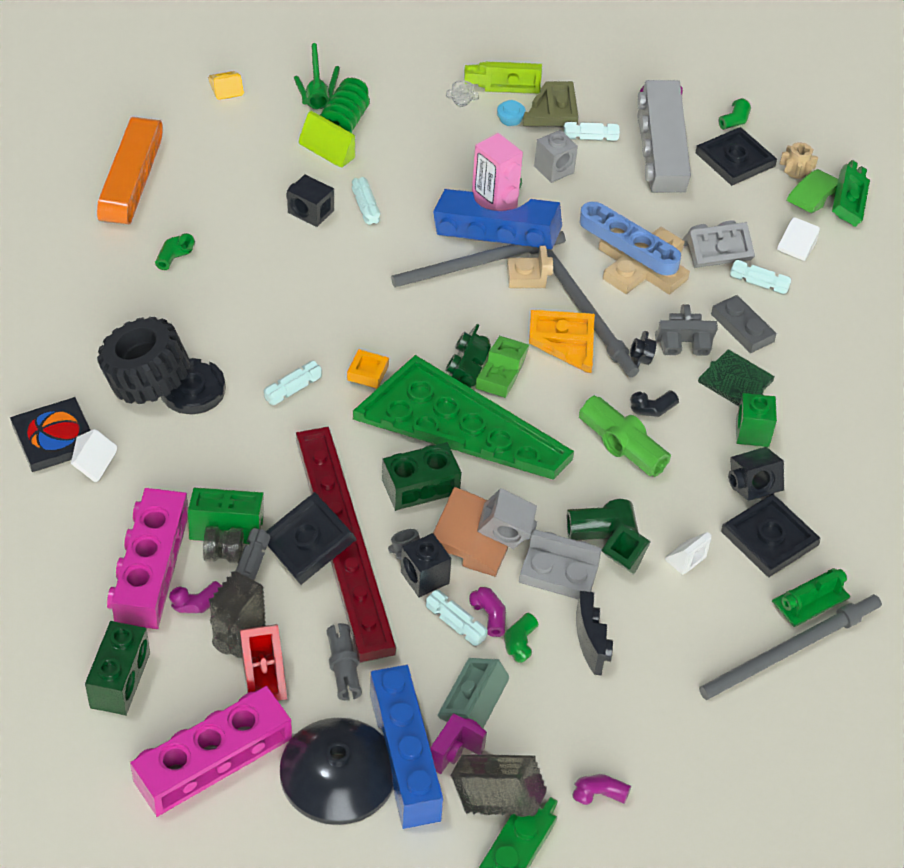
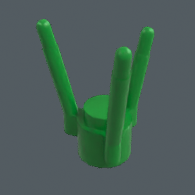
M313 43L311 47L314 80L310 81L306 90L299 76H294V80L302 96V103L304 105L308 104L312 109H323L334 93L340 67L335 66L328 87L320 80L317 44Z

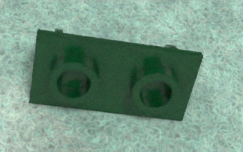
M476 324L469 334L466 332L462 333L455 345V349L459 350L457 355L454 354L445 369L451 377L470 388L476 385L477 377L482 370L481 366L484 364L491 349L490 340L486 336L476 334L479 324Z

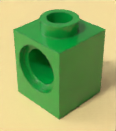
M742 393L736 417V444L770 447L777 422L776 396Z

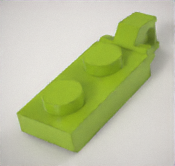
M486 61L480 62L477 65H465L464 83L478 84V87L485 88V92L539 94L542 64Z

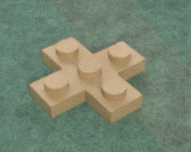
M659 227L652 233L677 248L680 252L683 250L684 240L665 228ZM615 228L612 232L624 233L625 231ZM601 239L599 242V250L616 260L604 270L603 280L624 294H628L644 280H647L670 295L689 278L690 271L679 265V270L675 274L661 275ZM635 243V244H634V245H636V246L639 247V248H648V247H649V246H648L647 244H645V243Z

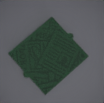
M728 349L716 361L710 362V367L699 377L698 382L739 407L742 393L763 395L764 390L774 381L775 376Z

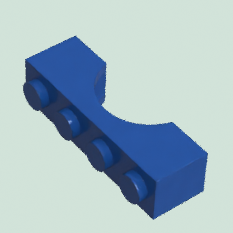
M444 189L433 211L437 235L537 248L546 246V249H552L562 228L560 202L530 199L524 205L512 210L493 211L480 206L475 201L473 192Z
M402 665L371 671L370 698L378 728L381 727L388 749L394 796L402 829L441 822L443 795L409 666Z

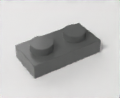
M738 295L713 305L711 315L749 353H753L775 342L777 333Z

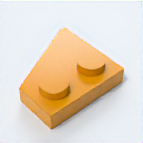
M531 310L529 344L587 373H592L595 314Z

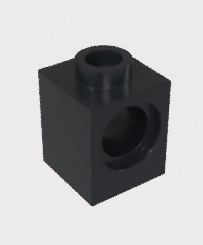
M306 174L296 183H292L286 193L289 214L318 227L334 212L333 187Z
M768 447L730 457L731 471L728 473L729 483L732 489L741 494L746 500L750 501L784 491V460Z
M431 533L402 546L401 573L418 598L450 584L452 558L434 533Z

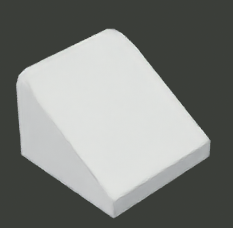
M793 217L777 250L805 261L816 245L820 228Z
M93 429L76 438L71 464L91 480L97 482L114 457L117 445L98 430Z
M706 532L687 540L666 556L665 560L682 575L686 574L707 557L711 534Z

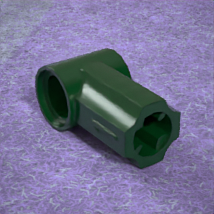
M614 499L606 503L603 508L567 509L568 539L608 538L609 540L621 522L638 532L632 502L627 499Z

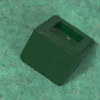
M621 522L602 548V552L618 565L634 574L651 541Z

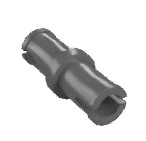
M339 623L340 638L338 633H336L335 625H331L326 630L331 650L329 666L335 673L338 698L343 701H349L348 686L350 691H352L353 699L360 697L362 694L356 668L359 665V658L357 653L353 652L350 626Z

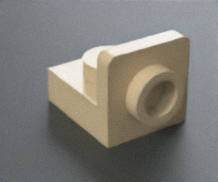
M546 246L539 247L538 258H508L509 288H546L547 276L553 275V258L547 257Z

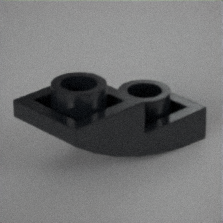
M580 591L576 610L579 644L593 674L602 675L604 661L611 662L613 640L607 639V624L599 623L600 608L594 607V592Z

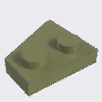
M546 81L540 90V94L536 95L532 101V108L529 112H525L523 116V126L564 127L566 122H577L576 125H578V111L573 81Z

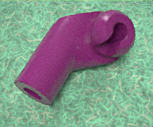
M213 581L198 594H189L187 588L176 587L170 592L169 599L172 602L171 607L179 613H203L225 596L226 592L219 582Z
M479 587L478 590L472 591L469 596L471 606H474L476 610L484 608L488 613L487 634L492 637L503 636L505 634L506 620L505 605L491 588Z
M605 774L584 776L574 783L576 788L572 796L574 800L585 805L593 801L594 794H602L625 804L632 786Z

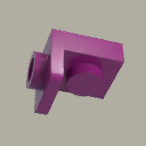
M453 713L430 747L436 772L442 774L449 762L455 764L464 748L477 755H481L485 748L486 730L482 729L476 721L469 718L464 719Z

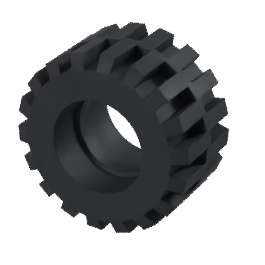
M142 317L137 318L133 322L128 321L122 327L114 329L110 336H106L103 340L104 345L100 346L98 350L99 356H97V361L117 398L120 400L124 399L126 403L130 404L135 401L137 404H144L146 401L154 402L159 397H166L171 394V390L177 389L181 385L180 381L186 379L188 375L187 370L190 369L189 357L174 326L163 318L158 320L157 317H149L147 319Z

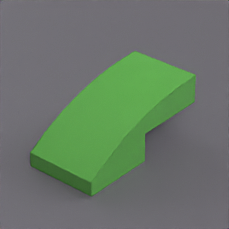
M816 169L808 174L791 191L786 201L810 213H814L823 208L828 196L836 193L838 179Z
M499 335L489 351L488 362L477 377L475 389L506 398L524 363L529 350V344Z

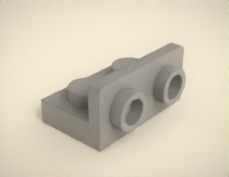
M730 220L714 227H708L706 224L696 225L690 228L682 239L684 240V246L689 245L694 268L734 263L735 260L749 261L755 257L747 222L736 223V221Z
M533 530L530 547L520 572L519 583L579 599L580 591L591 592L602 549L590 543L557 536L551 532Z

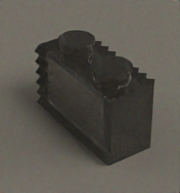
M233 571L230 577H226L227 582H222V587H218V592L213 593L214 597L209 598L210 623L213 635L212 644L223 654H231L237 658H242L240 629L266 626V617L264 616L266 609L264 608L265 600L263 599L265 596L263 595L264 587L260 583L237 571Z
M462 754L450 776L464 812L466 814L472 812L473 815L478 812L480 815H497L500 813L502 816L507 813L509 816L515 814L520 817L536 815L547 792V786H544L545 780H542L538 762H535L536 756Z

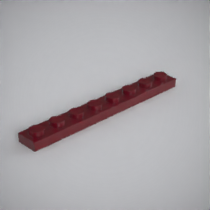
M323 427L296 432V443L311 494L316 492L357 539L330 562L350 626L359 663L395 656V642L330 428Z

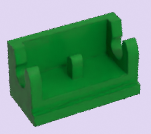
M194 487L188 507L189 540L249 544L246 541L250 531L253 528L261 529V526H263L264 493Z

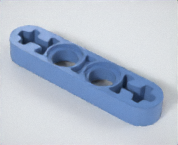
M587 202L581 207L579 222L587 231L661 275H673L679 270L681 253L674 246L599 202ZM619 228L625 232L614 233L610 229ZM635 243H645V244H647L649 247H648V248H639V247H637V246L634 245V244H635Z

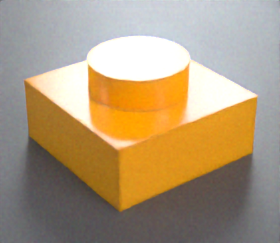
M358 349L347 371V380L376 389L379 388L389 367V357Z

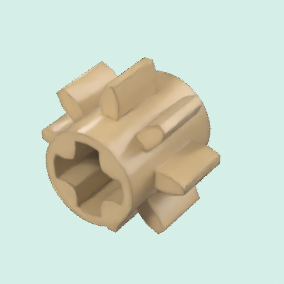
M802 142L794 143L792 146L788 145L786 152H782L780 164L785 165L784 172L796 179L810 174L812 169L816 168L818 157L812 155L814 149Z

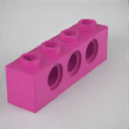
M145 488L141 501L135 502L133 509V522L135 523L133 529H128L125 535V557H120L116 566V578L118 581L116 587H110L107 597V608L112 609L115 622L151 629L159 628L188 520L186 492Z
M267 686L256 692H249L243 695L237 703L224 710L214 711L203 722L194 727L178 731L169 741L156 748H149L141 752L136 759L130 762L133 782L156 817L290 741L292 739L291 718ZM240 727H250V729L245 731L238 730ZM210 745L217 746V748L212 750L204 749ZM173 765H183L180 769H169Z

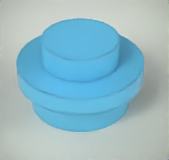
M508 100L498 106L497 115L504 125L516 126L521 123L526 110L521 103L515 100Z

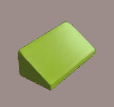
M313 111L308 112L299 137V144L341 168L355 158V135Z

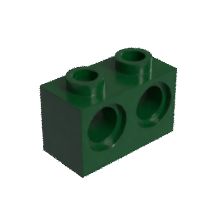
M448 442L429 445L422 449L397 453L390 457L382 458V482L395 511L450 497L454 487L459 489L461 487L462 472Z
M115 621L109 622L85 682L91 709L127 716L150 655L147 628Z

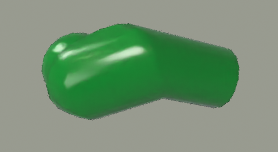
M744 98L735 100L732 103V106H734L732 113L719 117L718 122L722 130L743 125L748 121L751 111V105L748 100Z
M184 233L181 236L167 239L157 256L155 265L161 270H168L173 259L188 255L193 250L195 245L194 237Z
M529 612L516 621L504 635L506 651L508 655L513 656L517 663L526 661L532 655V649L527 645V636L539 624L537 619Z

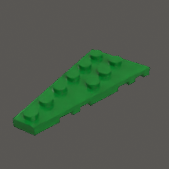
M414 355L353 410V420L436 445L448 442L452 450L552 480L563 471L574 457L572 449L417 355Z

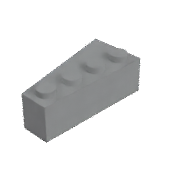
M646 80L643 92L638 93L639 110L637 114L643 145L642 152L646 161L645 179L650 183L651 192H686L691 172L680 80Z

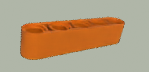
M139 117L130 118L98 200L97 217L99 221L131 224L161 144L163 133L161 120Z

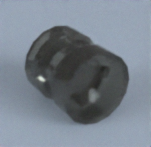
M206 526L203 542L204 561L216 562L218 559H226L229 563H238L243 552L244 529L232 527L226 531L221 530L218 526Z

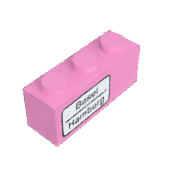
M499 133L475 145L472 192L475 201L483 208L493 211H507L518 206L523 151Z

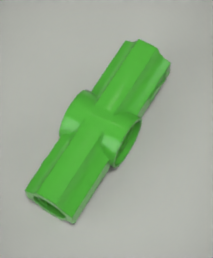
M595 395L586 400L584 406L580 409L579 418L602 436L604 446L615 457L625 455L646 474L653 477L661 474L670 462L671 454L647 435L645 426L636 416L628 415L624 417L605 400Z

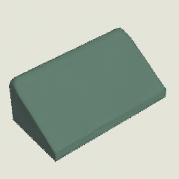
M468 658L441 707L438 717L448 722L453 713L464 719L469 718L476 721L483 729L509 681V675L500 660Z

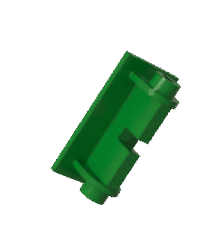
M832 568L816 578L772 599V602L791 625L796 627L850 599L851 596L843 588L844 582L847 581V575L842 569Z

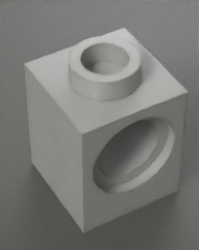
M561 130L539 138L536 144L534 167L551 183L575 172L578 146Z
M500 488L484 503L477 532L514 549L525 539L529 540L533 530H536L537 521L534 518L537 505Z

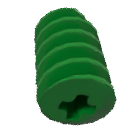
M353 77L342 80L320 116L352 133L370 104L369 90L366 83Z

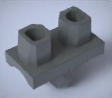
M682 304L680 313H670L669 320H660L658 331L655 332V341L661 342L664 355H678L682 351V342H692L693 354L696 356H707L712 350L718 324L717 321H702L701 314H691L690 305Z

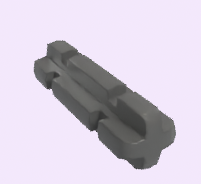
M253 528L249 533L246 541L249 545H245L235 570L238 575L233 576L229 586L230 591L237 596L247 597L252 589L253 583L250 581L256 578L265 554L262 552V549L266 550L270 540V535L263 529Z

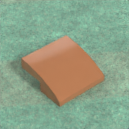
M454 487L433 533L447 553L463 558V567L496 577L508 546L477 532L483 506L487 500Z

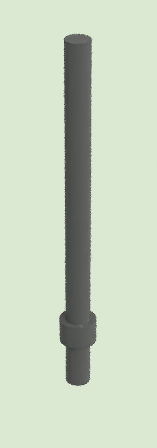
M560 231L554 245L565 243L566 239L563 231ZM510 244L392 275L391 280L394 287H399L530 252V254L539 253V248Z
M547 249V257L553 258V273L582 313L595 314L594 330L607 346L606 351L614 362L620 364L628 377L636 376L639 368L630 358L629 349L622 340H617L552 249Z
M873 594L856 604L849 603L837 609L836 615L700 686L699 691L702 697L708 700L843 627L848 629L860 623L863 616L882 606L880 598Z

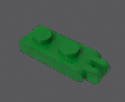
M851 160L840 170L832 212L840 219L856 227L863 221L870 179L866 177L867 169L863 166L857 169L858 163Z
M536 790L529 801L522 798L479 868H529L557 821L558 816L552 813L557 806L558 800L550 797L544 808H541L539 804L544 796V793Z

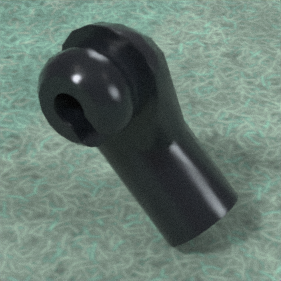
M669 390L656 400H648V395L640 391L631 396V409L637 415L660 417L679 403V398L674 391Z

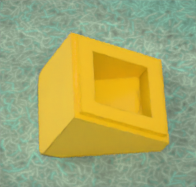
M230 71L209 75L208 80L217 99L232 98L244 94L242 79L239 73Z

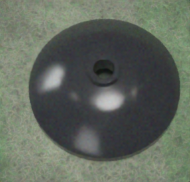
M327 718L304 727L289 741L281 757L280 782L286 798L298 812L311 820L324 824H350L371 816L387 802L394 789L385 737L372 726L350 718ZM334 754L344 755L341 759H335L332 756Z

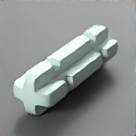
M566 122L564 124L563 132L570 139L580 137V140H603V138H606L607 141H617L620 134L618 124L607 123V126H603V123L580 122V125H576L577 122Z
M365 177L354 178L352 180V190L356 195L355 198L365 223L368 225L379 223L380 211L376 206L377 203Z
M735 260L730 273L733 278L739 280L746 278L748 283L766 289L772 287L774 288L773 291L780 294H786L790 287L791 278L782 274L776 276L775 272L753 264L749 267L747 262Z
M310 361L302 366L303 370L298 368L277 381L278 384L273 383L263 390L266 401L271 405H276L284 400L283 396L288 398L308 386V381L313 383L322 377L320 365L315 361Z
M440 590L432 592L426 599V607L436 615L440 613L439 618L460 635L466 634L465 639L472 645L478 646L486 639L488 630L479 621L473 622L474 617L454 601L448 602L449 597Z

